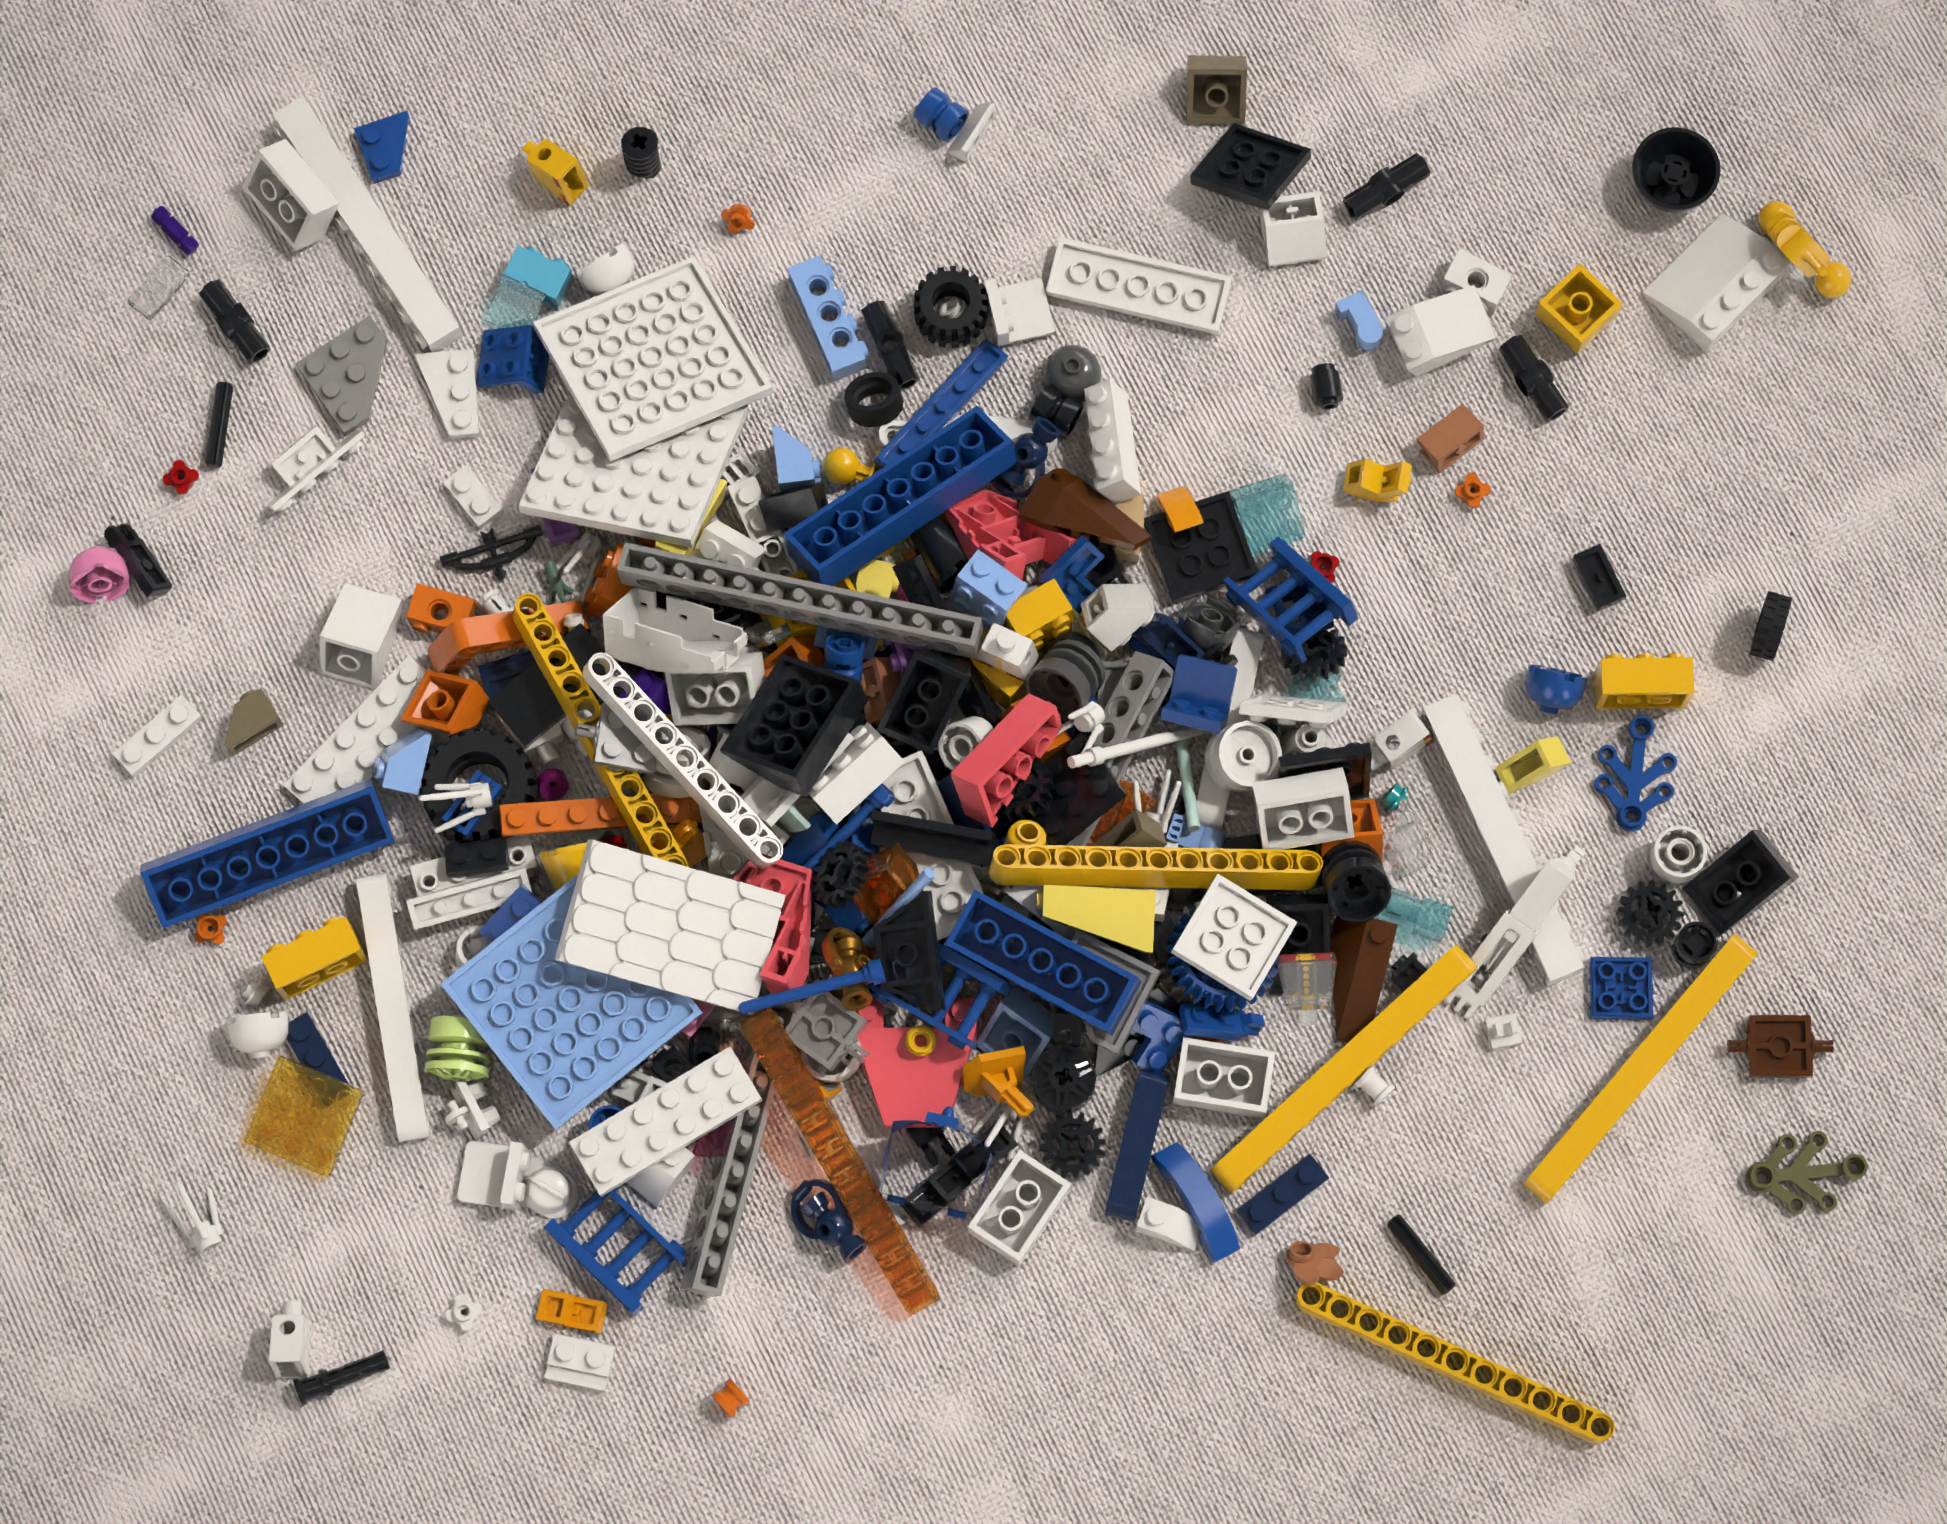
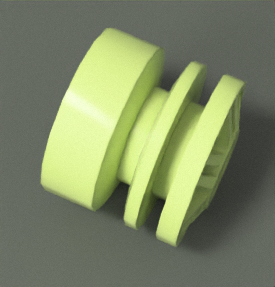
M432 1017L429 1023L428 1040L441 1045V1047L426 1051L427 1058L434 1061L425 1063V1073L457 1082L463 1079L466 1082L488 1079L490 1070L482 1065L491 1063V1057L478 1052V1049L490 1048V1046L467 1017Z

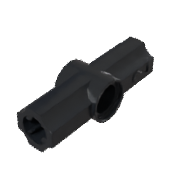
M1415 153L1391 169L1386 167L1376 172L1368 180V183L1345 196L1343 203L1350 216L1357 221L1382 205L1387 207L1395 203L1406 193V190L1427 179L1431 172L1424 158Z
M220 279L210 281L204 285L199 295L216 317L217 324L227 338L235 342L250 364L265 358L271 348L254 326L253 319L243 305L235 301Z
M875 301L861 309V314L876 344L878 355L883 360L888 373L896 378L900 389L905 390L919 382L920 377L904 345L903 336L898 331L885 301ZM887 341H894L898 346L893 350H887L883 347V344Z
M1515 335L1500 346L1499 351L1514 372L1518 388L1526 397L1530 396L1546 422L1559 418L1569 409L1568 404L1553 383L1554 379L1550 369L1543 360L1537 359L1522 335Z

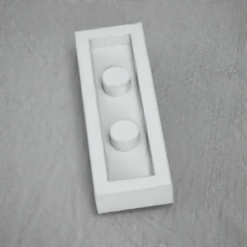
M181 694L112 754L130 775L135 778L203 718Z

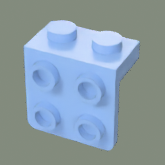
M978 549L957 575L950 599L954 607L960 612H968L971 616L981 617L983 628L988 630L992 623L1004 626L1008 611L1024 593L1028 584Z

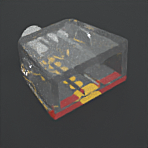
M1335 953L1278 955L1277 957L1280 958V962L1277 966L1287 1010H1299L1300 1025L1309 1026L1317 1024V1009H1328L1331 1006L1337 967Z

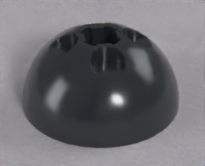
M1680 127L1664 128L1650 134L1638 146L1632 163L1633 180L1640 195L1653 207L1672 213L1686 212L1703 204L1715 191L1721 172L1718 155L1710 142L1699 133Z

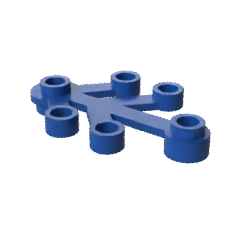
M1645 715L1634 717L1628 728L1629 734L1633 738L1630 771L1618 758L1617 751L1613 746L1604 745L1597 754L1599 762L1608 765L1628 789L1626 801L1613 786L1614 782L1611 776L1601 774L1594 782L1595 790L1600 794H1605L1617 809L1616 822L1619 827L1628 832L1640 830L1646 822V813L1660 802H1668L1674 794L1673 786L1670 783L1662 782L1656 787L1653 794L1639 803L1640 791L1663 773H1671L1677 766L1676 757L1671 753H1665L1655 765L1642 774L1646 740L1651 737L1654 731L1652 719ZM1639 725L1643 726L1646 730V733L1638 734L1635 730V727ZM1605 750L1610 751L1612 758H1603L1602 752ZM1670 759L1673 766L1670 768L1665 767L1662 764V760ZM1604 779L1608 781L1609 787L1606 789L1601 788L1598 783L1599 780ZM1659 789H1668L1670 793L1669 796H1661L1659 793ZM1633 813L1636 816V821L1629 822L1625 815Z

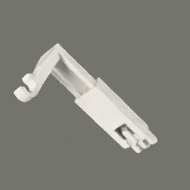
M1576 845L1566 857L1549 859L1513 909L1505 911L1471 957L1478 968L1444 1000V1003L1449 1006L1455 997L1459 998L1460 1001L1454 1010L1459 1013L1464 1005L1467 1004L1470 1008L1463 1017L1469 1020L1480 1005L1483 1007L1489 1001L1538 935L1539 931L1537 928L1573 881L1576 865L1586 853ZM1483 964L1487 967V970H1491L1493 973L1483 987L1480 988L1486 976L1480 972L1474 982L1471 981V978Z

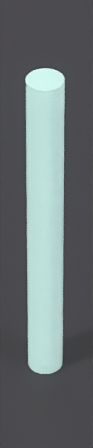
M1173 723V730L1185 727V725ZM1185 739L1177 741L1175 744L1188 830L1194 832L1200 829L1188 742Z

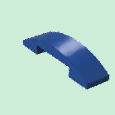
M1178 1142L1153 1154L1151 1158L1166 1183L1170 1181L1173 1183L1199 1227L1201 1234L1198 1238L1213 1264L1240 1250L1234 1227L1221 1199L1192 1156Z

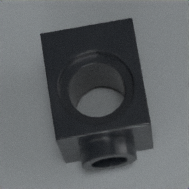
M672 1046L668 1051L665 1048L662 1049L653 1058L652 1062L654 1065L651 1068L660 1080L669 1083L695 1066ZM678 1063L682 1066V1071L679 1075L673 1077L665 1073L668 1065Z

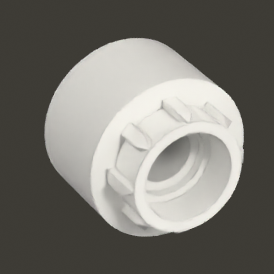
M977 716L967 717L946 726L938 741L939 754L944 764L953 771L975 746L994 729L993 726L985 719Z
M1687 826L1670 827L1659 835L1651 849L1650 861L1652 868L1661 879L1674 884L1688 882L1703 867L1707 858V846L1703 837L1696 830ZM1681 849L1686 855V860L1678 861L1674 859L1671 850Z

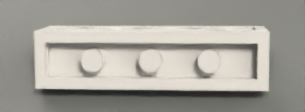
M849 732L823 772L854 740ZM760 776L740 798L765 825L772 827L801 795L781 789Z
M521 867L408 898L406 903L414 930L500 907L521 885L526 886L532 893L533 890L526 868Z

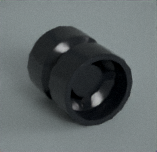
M1045 385L1031 409L1029 419L1035 421L1037 416L1043 417L1059 429L1061 436L1067 438L1074 429L1084 406L1083 403L1071 397L1063 399L1061 392Z
M1699 921L1686 924L1679 931L1672 944V955L1675 961L1688 969H1697L1703 966L1716 950L1718 944L1717 935L1706 923Z

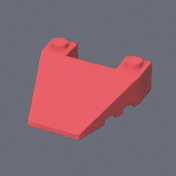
M987 489L971 493L945 511L968 560L979 549L1021 580H1023L1026 564L1043 559L1053 565L1080 538L1070 535V529L1055 526L1054 530L1051 531L1018 519L1021 510L1018 507L1019 501ZM1084 535L1089 540L1090 535Z
M762 854V856L767 859L772 858V856ZM781 859L765 869L758 868L749 861L732 879L786 895L775 936L772 940L770 954L759 974L768 991L773 993L803 986L809 974L812 869Z
M955 998L945 1015V1025L956 1031L975 998ZM873 999L868 1007L854 1010L868 1021V1024L859 1034L858 1039L861 1047L870 1053L868 1058L861 1054L866 1059L862 1065L884 1128H892L893 1121L899 1120L925 1122L928 1111L942 1114L947 1106L954 1108L961 1085L962 1067L969 1062L972 1050L974 1049L966 1045L962 1050L947 1041L950 1035L936 1027H929L936 1036V1046L926 1056H915L909 1052L905 1044L906 1035L913 1027L884 1028L883 1003ZM976 1023L967 1036L974 1043L977 1041ZM919 1035L915 1038V1044L918 1047L926 1045L927 1039L925 1036ZM914 1124L904 1128H934L938 1126L935 1124L931 1126Z

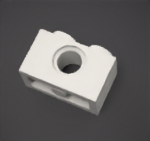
M1459 249L1444 276L1441 289L1445 290L1447 294L1469 287L1468 282L1470 280H1477L1482 284V287L1477 288L1484 308L1486 312L1494 315L1510 285L1513 275Z

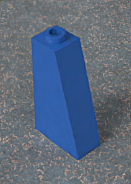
M825 811L812 815L809 819L811 826L795 835L784 848L781 857L784 861L804 866L841 829L839 824L836 825ZM815 871L813 873V878L817 876L818 872ZM867 882L861 883L862 893L854 894V902L846 900V905L843 908L837 905L835 909L817 900L821 906L826 908L825 911L838 926L851 930L855 934L860 933L863 935L875 925L873 920L881 912ZM812 891V895H813V896L815 897V899H816L818 895H816V894L813 893V891Z

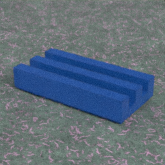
M477 769L467 784L480 781L483 783L488 782L489 787L492 788L490 793L493 804L504 788ZM465 797L455 799L441 818L443 822L446 823L453 819L466 801ZM466 805L458 817L470 812L474 807L467 808ZM484 815L471 818L465 828L461 826L462 823L452 828L468 838Z

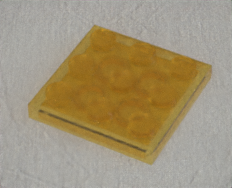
M280 1055L271 1072L244 1142L329 1178L332 1175L365 1091Z

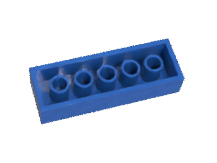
M974 890L945 943L948 948L1110 1036H1113L1142 982L1134 974L977 890Z

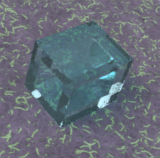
M1424 897L1413 926L1412 934L1441 943L1453 906Z

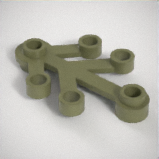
M1815 1131L1809 1136L1808 1144L1789 1168L1776 1169L1785 1155L1792 1153L1797 1147L1796 1138L1793 1135L1785 1134L1779 1138L1777 1148L1767 1161L1752 1164L1748 1168L1745 1178L1751 1190L1757 1193L1769 1191L1786 1205V1209L1791 1215L1801 1214L1806 1209V1201L1799 1195H1792L1778 1182L1791 1181L1817 1202L1819 1210L1830 1212L1837 1205L1835 1195L1825 1192L1809 1179L1844 1176L1848 1180L1855 1181L1861 1179L1866 1174L1868 1165L1861 1155L1852 1154L1847 1156L1842 1163L1807 1166L1815 1154L1824 1149L1828 1143L1825 1133ZM1814 1136L1822 1138V1146L1814 1145ZM1784 1139L1792 1142L1791 1149H1785L1782 1146ZM1848 1164H1856L1858 1172L1856 1174L1850 1173ZM1756 1173H1763L1766 1176V1182L1759 1183L1756 1180ZM1823 1197H1828L1831 1199V1207L1828 1208L1823 1206ZM1792 1200H1797L1801 1203L1800 1210L1792 1209Z

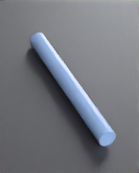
M925 868L875 925L883 919H888L901 906L913 901L935 877L934 871L930 868ZM873 927L862 938L869 949L875 943Z

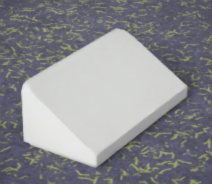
M994 103L979 104L975 107L948 149L949 154L963 162L968 161L996 117Z

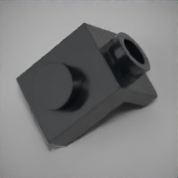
M1414 952L1408 958L1403 954L1391 967L1394 972L1390 979L1403 992L1428 970L1417 960L1418 955Z

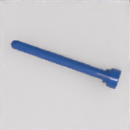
M883 783L879 785L868 796L869 800L803 867L812 869L814 873V868L822 863L820 857L828 855L827 848L835 849L837 842L844 843L871 816L872 810L882 809L884 806L889 807L896 800L895 795Z
M880 958L868 961V965L863 966L862 970L744 1001L739 1004L738 1009L740 1013L748 1014L867 981V984L874 983V985L886 983Z

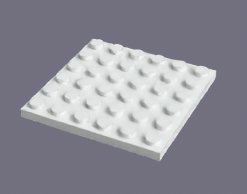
M695 256L533 322L534 330L610 462L773 394L772 384Z
M569 392L519 503L520 513L692 548L748 415V405H744L610 462L571 392Z

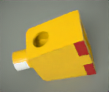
M544 139L539 145L533 141H528L523 146L521 155L526 158L533 176L567 205L571 206L589 186L578 159L550 140Z

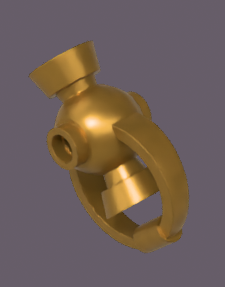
M837 926L828 931L822 940V952L827 964L833 971V977L862 970L863 966L868 965V961L874 960L871 950L855 932ZM833 937H835V938H837V939H840V940H838V941H836V942L834 943V942H833ZM867 981L836 989L837 992L843 993L842 1005L848 1010H861L872 1003L873 998L867 988Z

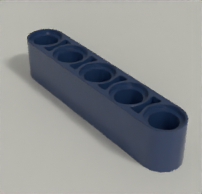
M1139 1070L1105 1210L1106 1216L1135 1222L1170 1076Z

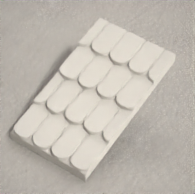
M588 839L554 960L739 1012L738 1006L741 1002L758 998L762 978L759 974L770 954L772 940L775 936L786 895Z

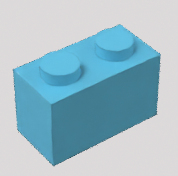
M517 246L502 275L506 287L559 309L574 279L572 270L569 268L570 266L563 260L558 258L550 260L533 247L525 249Z

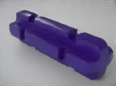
M164 206L156 208L151 215L152 220L158 226L162 225L161 229L176 245L180 244L179 248L186 255L194 253L199 246L198 241L192 235L188 236L189 232L174 216L170 217L171 213Z

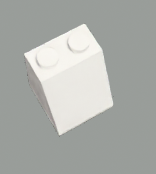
M344 583L320 634V674L376 689L380 684L401 621L402 599L389 594L367 590L361 586Z

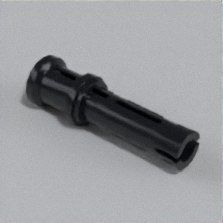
M384 1350L336 1369L329 1371L327 1369H320L316 1375L302 1380L296 1378L293 1379L299 1400L302 1406L307 1405V1401L325 1394L331 1396L335 1392L334 1390L341 1386L389 1370L390 1365Z

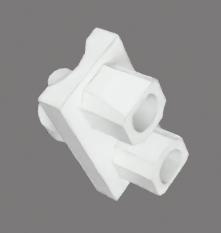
M465 1079L457 1082L455 1084L456 1088L450 1092L454 1100L447 1103L451 1113L444 1119L447 1125L457 1123L460 1131L469 1128L476 1141L483 1138L487 1131L499 1122L500 1115L493 1105L480 1110L477 1101L487 1096L486 1089L481 1080L466 1083Z

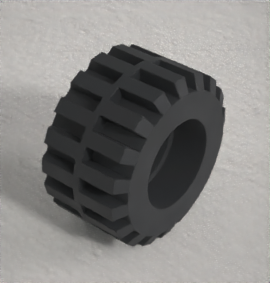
M950 266V271H944V267L937 268V274L935 275L932 271L928 273L926 281L921 280L919 282L918 290H915L914 294L915 322L919 326L920 333L923 336L927 334L928 341L933 344L938 340L939 346L946 348V343H952V348H958L959 342L963 341L964 345L970 343V337L976 339L980 335V329L984 330L986 318H988V296L985 294L984 284H979V278L975 274L970 277L969 270L962 268L961 272L956 271V266ZM947 296L959 297L969 306L967 311L957 318L942 317L933 307L937 301Z

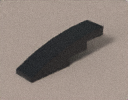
M994 1125L977 1137L983 1145ZM1003 1126L989 1147L984 1148L977 1141L973 1140L906 1198L947 1207L985 1175L990 1156L989 1152L993 1156L989 1167L990 1171L1014 1150L1018 1143ZM906 1200L905 1205L900 1204L919 1228L944 1209Z

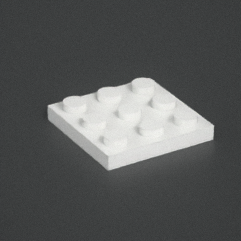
M1256 694L1240 702L1239 714L1248 715V720L1265 722L1266 719L1278 718L1279 724L1296 725V722L1308 721L1309 727L1326 728V725H1332V722H1337L1338 719L1346 715L1347 703Z
M1217 874L1170 953L1251 1001L1297 922Z

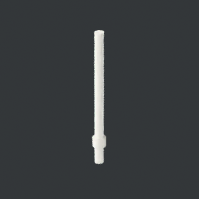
M1187 726L1105 748L1099 746L1088 748L1084 753L1068 757L1067 763L1072 769L1084 765L1093 767L1103 764L1107 759L1211 732Z

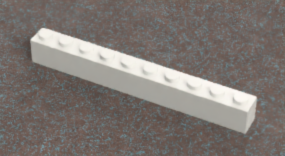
M301 96L273 114L276 125L273 126L275 133L280 140L286 139L298 151L306 164L317 174L328 190L334 194L340 203L336 210L338 217L335 218L338 226L343 233L350 232L354 238L350 242L359 256L364 254L369 260V263L366 264L368 270L375 280L379 277L385 284L382 290L391 303L396 300L401 308L398 310V314L406 326L413 325L417 331L413 335L422 349L428 347L430 352H439L461 338L462 333L459 325L304 97Z
M1453 694L1423 707L1420 715L1431 734L1435 748L1512 910L1543 867L1540 863H1535L1531 854L1534 852L1533 845L1529 837H1523L1519 829L1521 825L1519 815L1514 808L1510 809L1506 801L1508 798L1506 787L1502 781L1497 782L1493 773L1496 771L1495 764L1489 754H1484L1481 744H1483L1482 736L1478 728H1472L1468 720L1470 711L1464 700L1460 701L1457 694ZM1559 901L1556 902L1537 928L1539 931L1538 935L1529 945V950L1547 987L1580 974L1584 968L1583 963L1586 962L1581 948L1574 946L1570 938L1573 933L1566 918L1562 919L1557 910L1560 907Z

